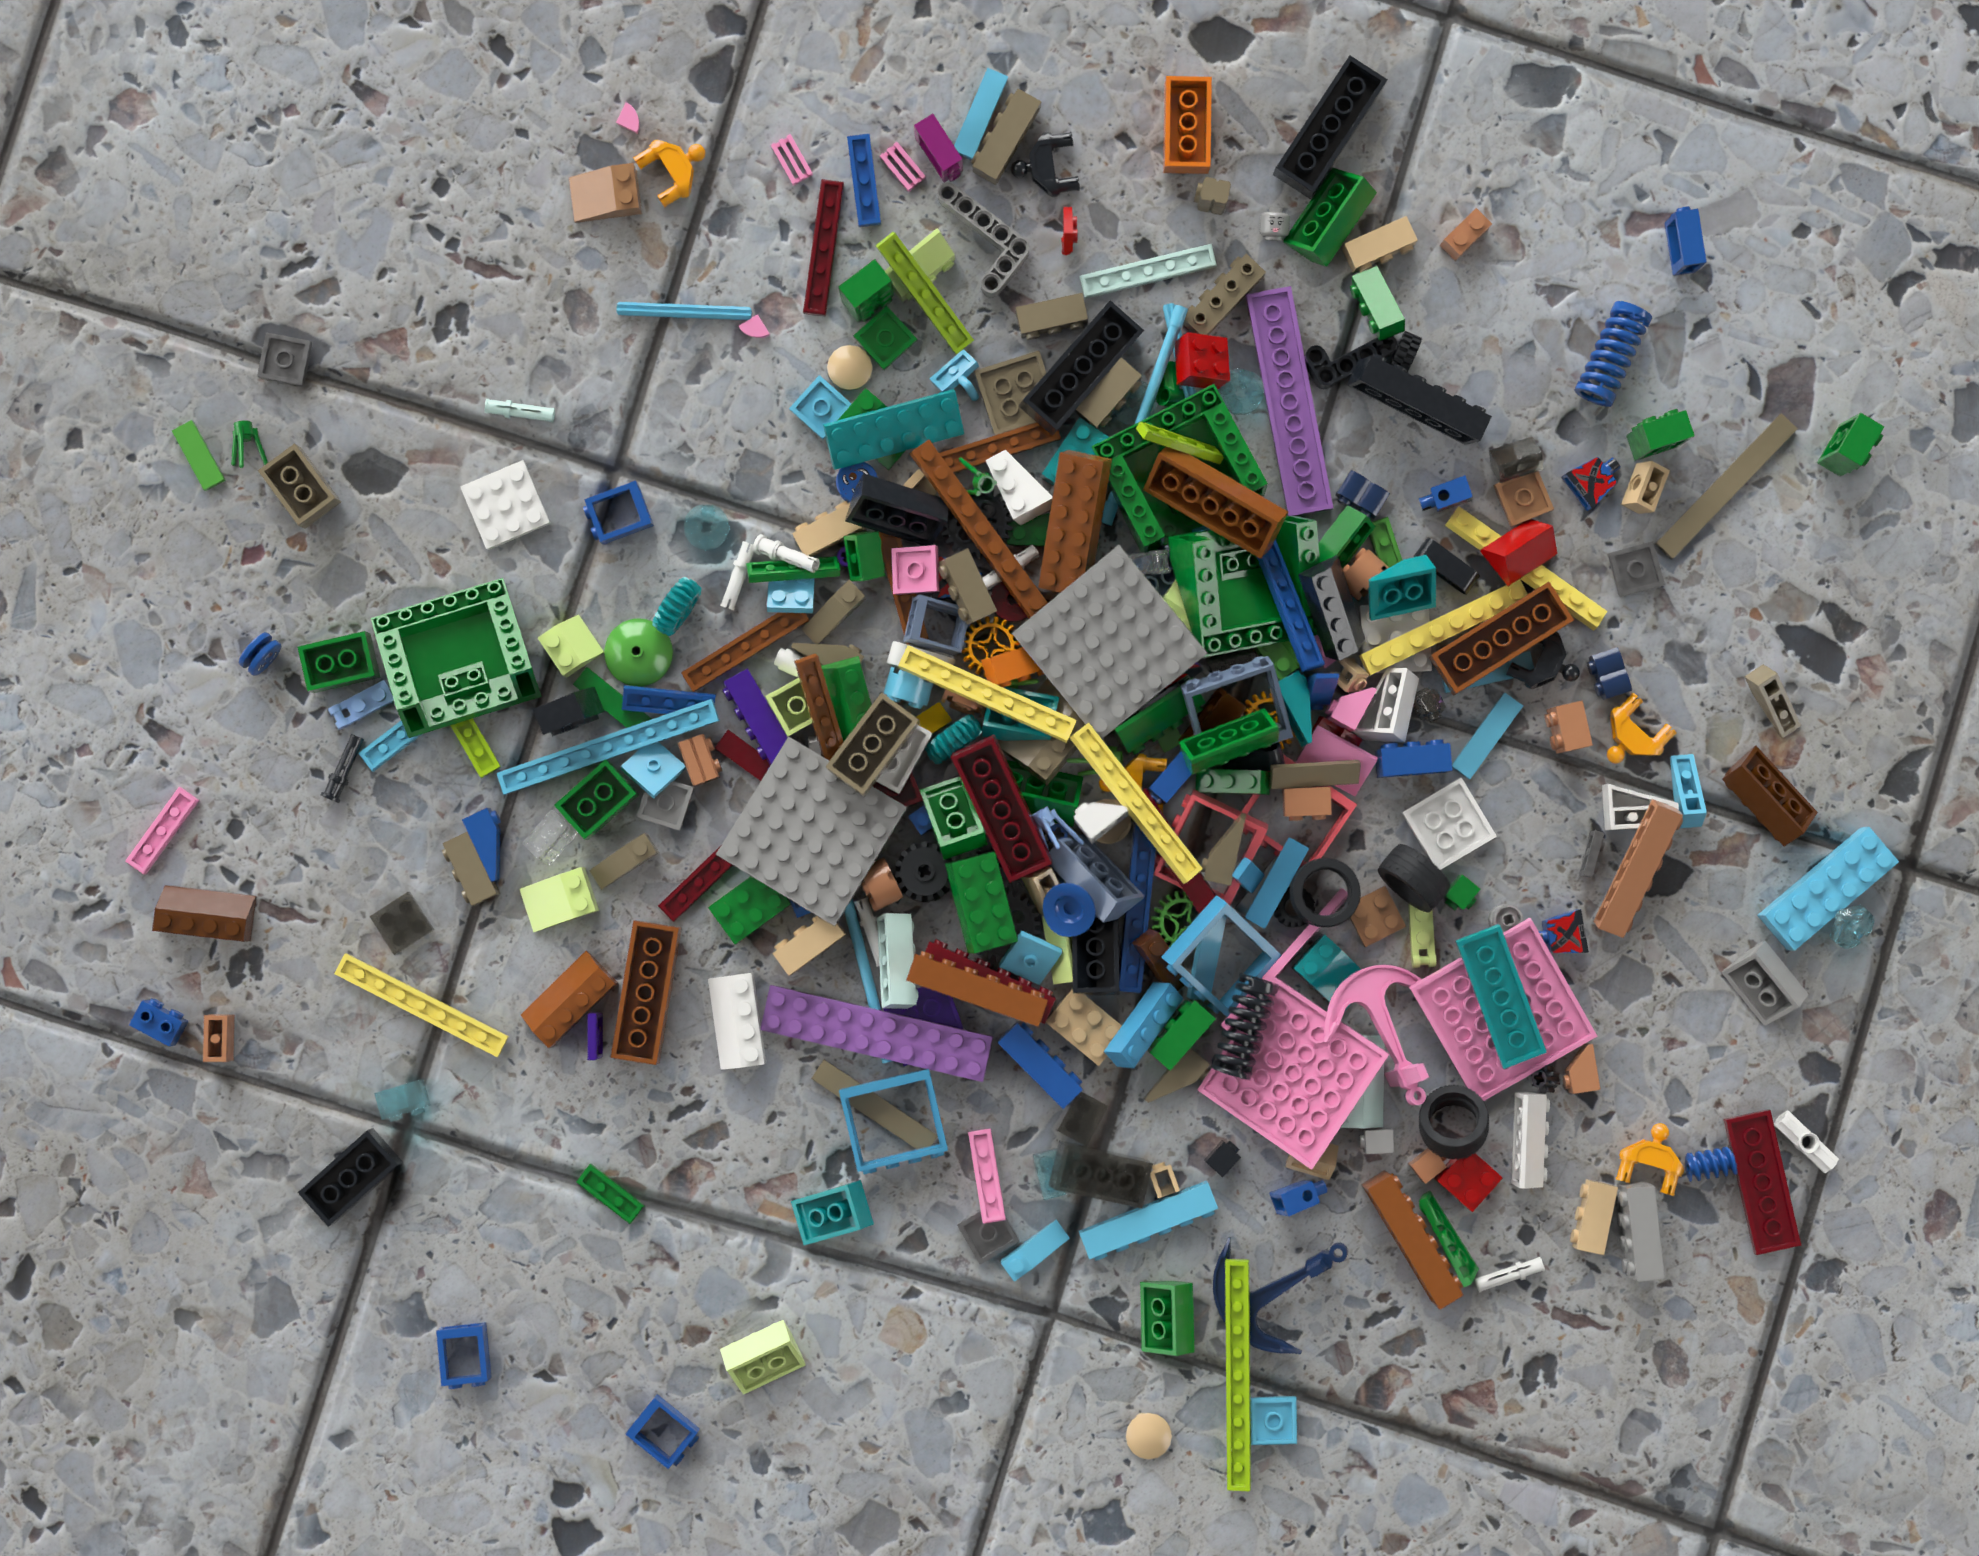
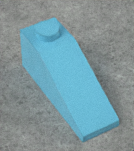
M1694 754L1670 756L1674 802L1678 803L1679 811L1683 814V822L1680 828L1702 827L1707 811Z
M1056 1219L1001 1259V1264L1015 1282L1048 1257L1070 1237Z

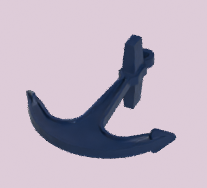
M1228 1237L1219 1255L1213 1275L1214 1300L1225 1324V1260L1231 1259V1237ZM1341 1242L1334 1243L1330 1250L1327 1248L1308 1258L1304 1267L1254 1291H1250L1251 1346L1263 1351L1279 1354L1302 1353V1350L1284 1340L1267 1335L1260 1330L1257 1324V1314L1261 1308L1307 1276H1310L1312 1279L1331 1269L1333 1261L1343 1262L1348 1255V1248L1345 1244ZM1335 1249H1340L1343 1255H1336Z

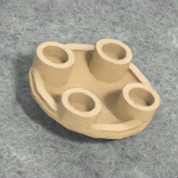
M852 345L842 346L835 350L828 360V375L832 382L841 390L858 389L871 378V359L866 351L860 347Z
M1139 1413L1130 1422L1126 1432L1128 1447L1132 1453L1144 1459L1160 1457L1169 1448L1172 1438L1170 1426L1166 1420L1152 1413Z

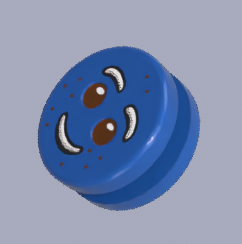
M866 462L841 468L837 474L836 486L838 492L848 503L851 502L855 487L863 473L878 478L874 468Z
M267 632L260 634L243 651L239 658V665L243 668L249 667L248 672L252 676L259 675L275 660L281 650V643L277 640L272 641V636Z

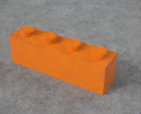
M1023 647L981 660L987 681L1001 687L1012 685L1011 680L1018 679V682L1031 679L1030 674L1037 672L1038 676L1044 674Z

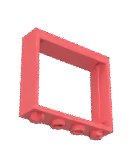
M1283 754L1285 764L1296 763ZM1332 787L1331 801L1343 808V811L1308 862L1322 858L1357 806L1356 803ZM1251 795L1241 809V812L1248 814L1260 795ZM1244 824L1243 834L1247 835L1250 833L1253 835L1255 829ZM1266 834L1260 844L1264 848L1268 845L1274 849L1273 854L1277 857L1283 848L1282 845ZM1303 860L1302 863L1300 864L1298 870L1300 869V867H1302V866H1303L1304 864H1306L1307 862H1305V861Z
M1193 789L1191 795H1185L1181 804L1184 809L1181 815L1176 814L1171 826L1174 827V832L1179 837L1196 801L1235 820L1243 812ZM1246 814L1244 824L1254 828L1255 831L1240 862L1244 857L1251 861L1253 860L1268 830L1267 823ZM1157 854L1153 875L1182 888L1172 871L1164 866L1166 862L1162 856ZM1233 878L1231 886H1227L1224 894L1214 889L1212 890L1217 896L1231 905L1240 884Z

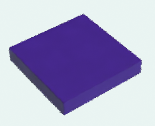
M592 1012L588 1013V1060H598L603 1057V1013Z

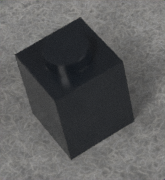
M1221 1140L1204 1161L1223 1178L1241 1158L1237 1154L1240 1149L1230 1140L1228 1143Z

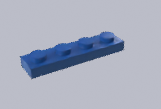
M870 134L847 136L858 226L881 225Z
M624 686L622 710L669 714L713 699L715 705L716 694Z

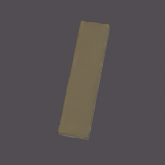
M1359 760L1271 765L1269 787L1271 789L1359 784L1361 763Z

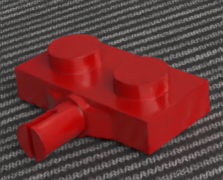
M1063 207V237L1061 238L1063 255H1070L1073 252V243L1078 242L1077 216H1073L1072 207Z

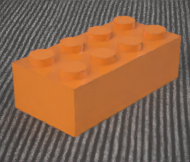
M1166 76L1164 84L1163 173H1209L1211 166L1212 77Z

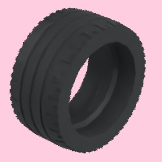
M1398 844L1378 868L1380 877L1398 896L1423 912L1429 913L1451 888V884L1445 874L1434 863L1417 850L1405 844Z
M1318 858L1307 862L1300 867L1291 881L1290 900L1293 909L1302 920L1313 926L1334 927L1344 923L1355 913L1360 902L1361 889L1356 874L1348 865L1337 859ZM1319 870H1330L1337 873L1344 879L1347 886L1348 897L1345 905L1332 915H1319L1312 912L1306 906L1303 899V886L1306 879L1312 873Z
M1445 1085L1433 1090L1426 1097L1419 1112V1131L1422 1140L1429 1150L1440 1157L1455 1160L1467 1158L1475 1154L1483 1146L1489 1132V1114L1484 1101L1475 1091L1460 1085ZM1446 1106L1464 1107L1476 1117V1128L1464 1138L1450 1139L1443 1137L1435 1132L1431 1126V1118L1435 1112Z

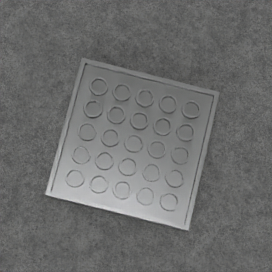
M1120 545L1115 547L1012 633L1085 724L1089 723L1101 739L1207 654V651Z
M788 737L716 855L835 927L907 810V807L874 787L863 797L826 769L829 760Z

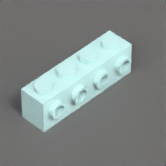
M885 913L877 918L882 1008L908 1009L916 1005L918 1000V991L915 988V984L906 981L916 951L912 936L914 923L911 914Z

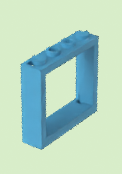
M1216 895L1161 958L1169 964L1166 968L1173 975L1176 976L1179 973L1182 976L1179 980L1190 989L1193 986L1196 989L1193 993L1203 1002L1207 999L1210 1002L1207 1006L1216 1014L1222 1012L1228 1017L1231 1014L1228 1012L1229 1007H1237L1239 1003L1232 1000V996L1236 994L1246 997L1247 993L1237 990L1236 984H1248L1249 981L1246 980L1244 983L1238 979L1223 997L1218 1000L1180 965L1224 915L1263 951L1247 968L1244 974L1262 978L1282 955L1227 902Z
M929 1069L918 1070L839 1090L858 1172L863 1171V1174L877 1172L876 1168L881 1166L891 1169L899 1167V1162L908 1160L909 1164L922 1161L921 1157L930 1155L932 1159L944 1156V1151H948ZM925 1080L939 1144L864 1162L849 1098Z

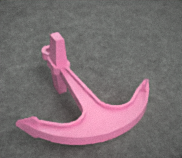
M1375 965L1361 969L1347 977L1334 992L1328 1006L1324 1042L1329 1043L1349 1004L1358 1003L1362 1005L1368 1012L1395 1063L1393 1070L1384 1073L1389 1086L1406 1089V1101L1413 1106L1421 1105L1426 1099V1094L1417 1085L1418 1082L1429 1078L1423 1063L1412 1064L1406 1060L1386 1007L1384 996L1388 986L1393 983L1409 988L1422 979L1406 969L1392 965ZM1414 1093L1418 1096L1417 1100L1414 1098Z

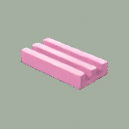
M791 134L785 139H780L776 144H771L775 155L793 186L813 175ZM787 143H790L806 171L805 174H802L786 145ZM778 148H783L785 154L787 155L789 161L791 162L794 170L798 175L796 179L792 175L789 167L787 166Z
M895 142L891 148L889 147L884 154L882 153L879 156L908 192L926 178L898 142ZM896 150L918 175L917 179L894 153ZM891 156L912 181L910 185L887 157Z

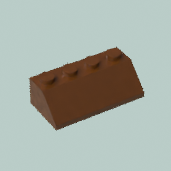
M1756 745L1738 760L1722 778L1727 788L1738 796L1742 804L1750 809L1757 820L1772 833L1773 838L1784 847L1804 834L1818 813Z
M165 885L155 907L152 931L248 942L251 941L257 896Z

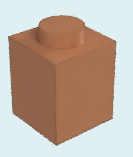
M1429 1148L1425 1149L1408 1163L1419 1179L1425 1184L1447 1167L1443 1162L1446 1158L1436 1155Z

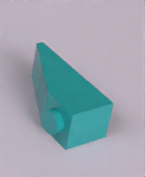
M1297 671L1278 682L1290 727L1300 746L1303 747L1312 742L1310 691L1306 678Z

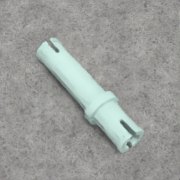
M486 399L484 412L487 414L505 415V418L513 416L554 422L555 408L512 403V400L503 402Z

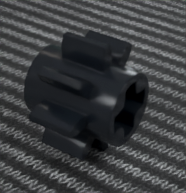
M1546 1065L1531 1074L1532 1087H1539L1538 1093H1554L1555 1088L1561 1084L1559 1082L1560 1073L1553 1072V1066Z

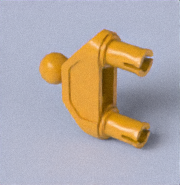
M654 140L649 145L650 148L633 157L640 170L657 159L661 160L671 175L674 185L657 195L665 208L680 197L687 198L690 196L694 169L690 162L702 161L706 151L702 145L693 144L690 146L688 153L684 154L680 146Z
M1631 693L1620 707H1614L1610 713L1612 738L1618 746H1612L1608 749L1607 759L1614 764L1623 761L1625 751L1629 755L1660 756L1664 752L1663 747L1677 734L1674 729L1670 730L1672 727L1668 724H1665L1654 738L1649 737L1630 719V715L1643 703L1641 698L1636 699L1638 696L1635 693Z
M1139 753L1124 768L1142 790L1143 773L1145 771L1163 772L1167 768V758H1150L1143 753ZM1100 778V789L1105 792H1111L1107 785ZM1164 803L1157 804V806L1163 813Z
M1658 1123L1651 1129V1134L1654 1138L1653 1142L1643 1139L1620 1151L1619 1159H1621V1163L1615 1179L1630 1183L1635 1163H1644L1664 1169L1666 1173L1660 1192L1674 1196L1679 1176L1682 1177L1685 1169L1671 1147L1662 1145V1142L1669 1136V1129L1665 1124Z

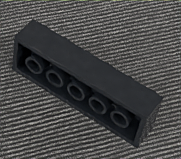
M1349 55L1276 166L1273 175L1311 199L1383 90L1388 79Z
M1110 300L1018 406L1053 436L1144 332V329Z
M1374 354V356L1371 355L1358 360L1347 385L1464 445L1481 441L1492 417L1486 413V409L1477 405L1471 406L1467 404V400L1461 396L1447 394L1445 388L1426 383L1427 380L1422 376H1412L1406 373L1407 370L1400 365L1395 364L1392 366L1386 363L1387 359L1380 355Z

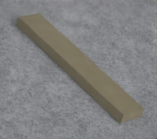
M825 1059L811 1078L839 1098L840 1089L861 1084ZM874 1092L849 1098L851 1106L915 1149L932 1146L938 1137L936 1133Z

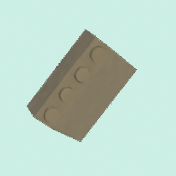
M1047 678L1036 693L1059 697L1057 712L1077 720L1070 735L1071 737L1086 724ZM1052 736L1051 740L1003 741L997 739L1003 753L1046 786L1065 765L1066 760L1078 749L1070 737L1067 743Z

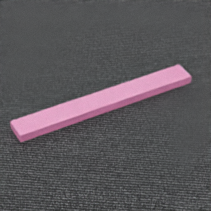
M1343 888L1340 889L1320 911L1319 915L1334 914L1347 899V891ZM1309 924L1262 979L1270 981L1273 976L1278 977L1322 927ZM1249 994L1246 995V997L1255 998ZM1239 1004V1005L1237 1006V1008H1242V1009H1247V1010L1250 1009V1008H1248V1007H1246V1006H1244V1005H1241V1004ZM1230 1014L1227 1017L1234 1020H1241V1017H1238L1233 1014ZM1225 1020L1221 1024L1224 1030L1231 1031L1233 1027L1225 1024Z

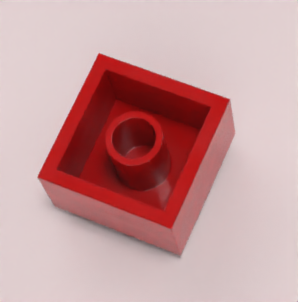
M1187 332L1176 340L1177 385L1207 388L1215 384L1216 388L1219 389L1230 381L1228 339L1226 337Z
M1476 1153L1463 1159H1450L1446 1164L1447 1167L1433 1178L1471 1212L1481 1204L1503 1179L1500 1174Z

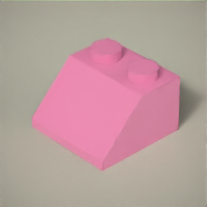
M1369 688L1342 696L1336 700L1334 699L1324 712L1328 714L1326 719L1349 732L1354 731L1377 689Z

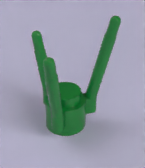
M251 421L234 422L231 465H236L238 449L239 467H244V442H250L251 437L254 438L263 464L266 465L268 461L258 436V428H253Z
M962 457L958 459L975 475L972 482L974 490H966L969 495L980 496L981 493L986 494L993 490L997 481L992 478L989 472L981 473Z

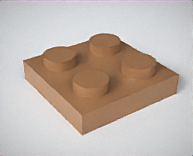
M1537 467L1493 485L1510 527L1554 510Z
M1382 886L1361 897L1355 913L1350 917L1364 947L1406 927L1386 886Z

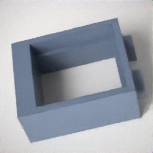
M918 595L912 599L903 642L955 656L960 654L962 649L966 647L964 642L967 640L965 633L970 624L967 625L960 618L958 605ZM926 608L957 616L951 646L920 637Z

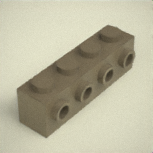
M1019 88L1015 94L1010 93L1005 102L1007 108L1004 113L999 112L994 121L996 126L993 132L986 134L982 142L984 144L981 152L977 151L971 161L973 173L994 185H997L1041 109L1040 100Z
M1245 254L1242 258L1238 256L1230 264L1232 269L1227 274L1223 272L1214 281L1216 286L1211 291L1206 289L1199 297L1201 302L1196 307L1191 305L1188 308L1183 325L1192 333L1209 335L1244 299L1246 294L1263 279L1266 271L1248 254Z

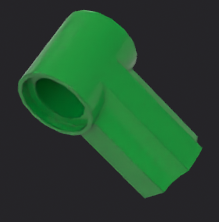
M1173 361L1168 362L1156 396L1157 403L1166 407L1185 399L1183 389L1177 385L1176 362Z

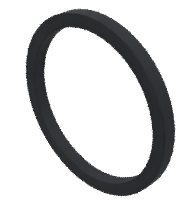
M1178 684L1164 691L1138 710L1140 712L1179 687Z

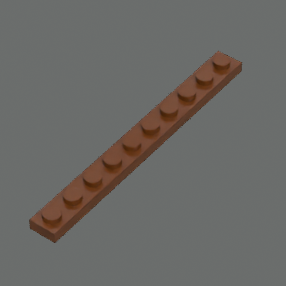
M927 440L914 449L910 456L1030 619L1048 602L930 440Z

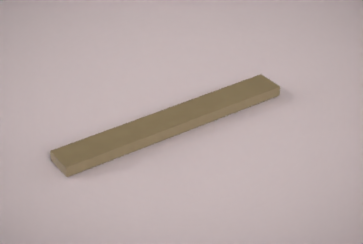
M1782 413L1779 414L1655 545L1670 559H1673L1798 428Z

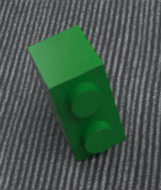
M865 531L845 535L844 543L850 581H866L884 577L885 563L882 557V542L879 531Z

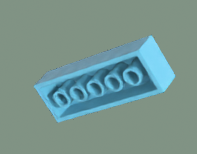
M1860 827L1757 916L1786 950L1795 951L1898 864L1899 861L1870 827Z

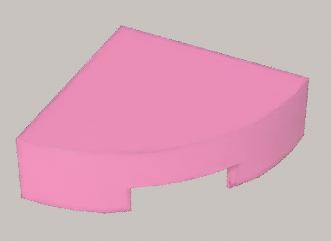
M626 102L616 123L638 134L640 127L638 115L635 109Z
M758 315L738 326L744 334L750 337L765 338L770 336Z

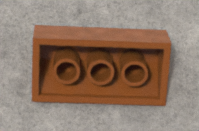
M586 950L521 1016L532 1032L548 1048H552L618 982Z

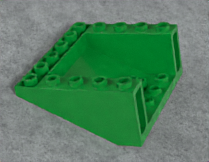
M1215 384L1140 421L1215 446L1224 457L1221 464L1196 456L1193 457L1262 497L1265 495L1268 483ZM1138 422L1091 446V449L1095 456L1112 459L1108 485L1142 556L1169 544L1168 537L1192 533V529L1204 525L1143 490L1158 454L1166 446L1143 439L1136 430Z
M1287 515L1276 537V542L1315 636L1318 633L1298 574L1320 563L1317 521ZM1211 529L1168 537L1172 568L1192 634L1207 651L1204 657L1290 641L1257 556Z
M503 578L370 618L396 710L408 738L542 697Z

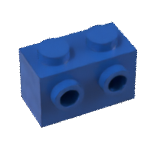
M156 999L142 1000L129 1026L169 1047L175 1046L189 1022L183 1018L184 1014L174 1009L169 1011L163 1008L164 1004Z

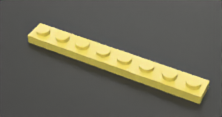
M1460 506L1456 508L1445 524L1446 527L1479 550L1501 537ZM1543 565L1521 578L1522 581L1535 590L1550 582L1569 613L1593 631L1599 626L1607 613L1605 609Z
M1519 579L1510 586L1505 585L1359 655L1366 672L1369 674L1368 676L1490 619L1528 594Z
M909 645L898 665L899 669L1067 743L1077 721Z
M1087 723L1070 737L1071 741L1121 805L1128 809V814L1182 883L1185 884L1199 873L1203 868L1093 727Z
M347 953L342 957L334 973L495 1057H499L509 1038L508 1035Z

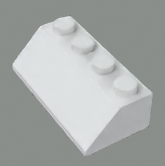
M1085 802L1075 810L1074 821L1091 844H1093L1128 816V809L1125 806L1094 802L1087 805Z
M750 972L708 979L721 1070L765 1064L766 1056L754 973Z
M1515 1092L1511 1184L1519 1188L1543 1187V1181H1547V1168H1544V1158L1547 1159L1548 1145H1545V1135L1549 1133L1546 1112L1550 1110V1100L1543 1093Z

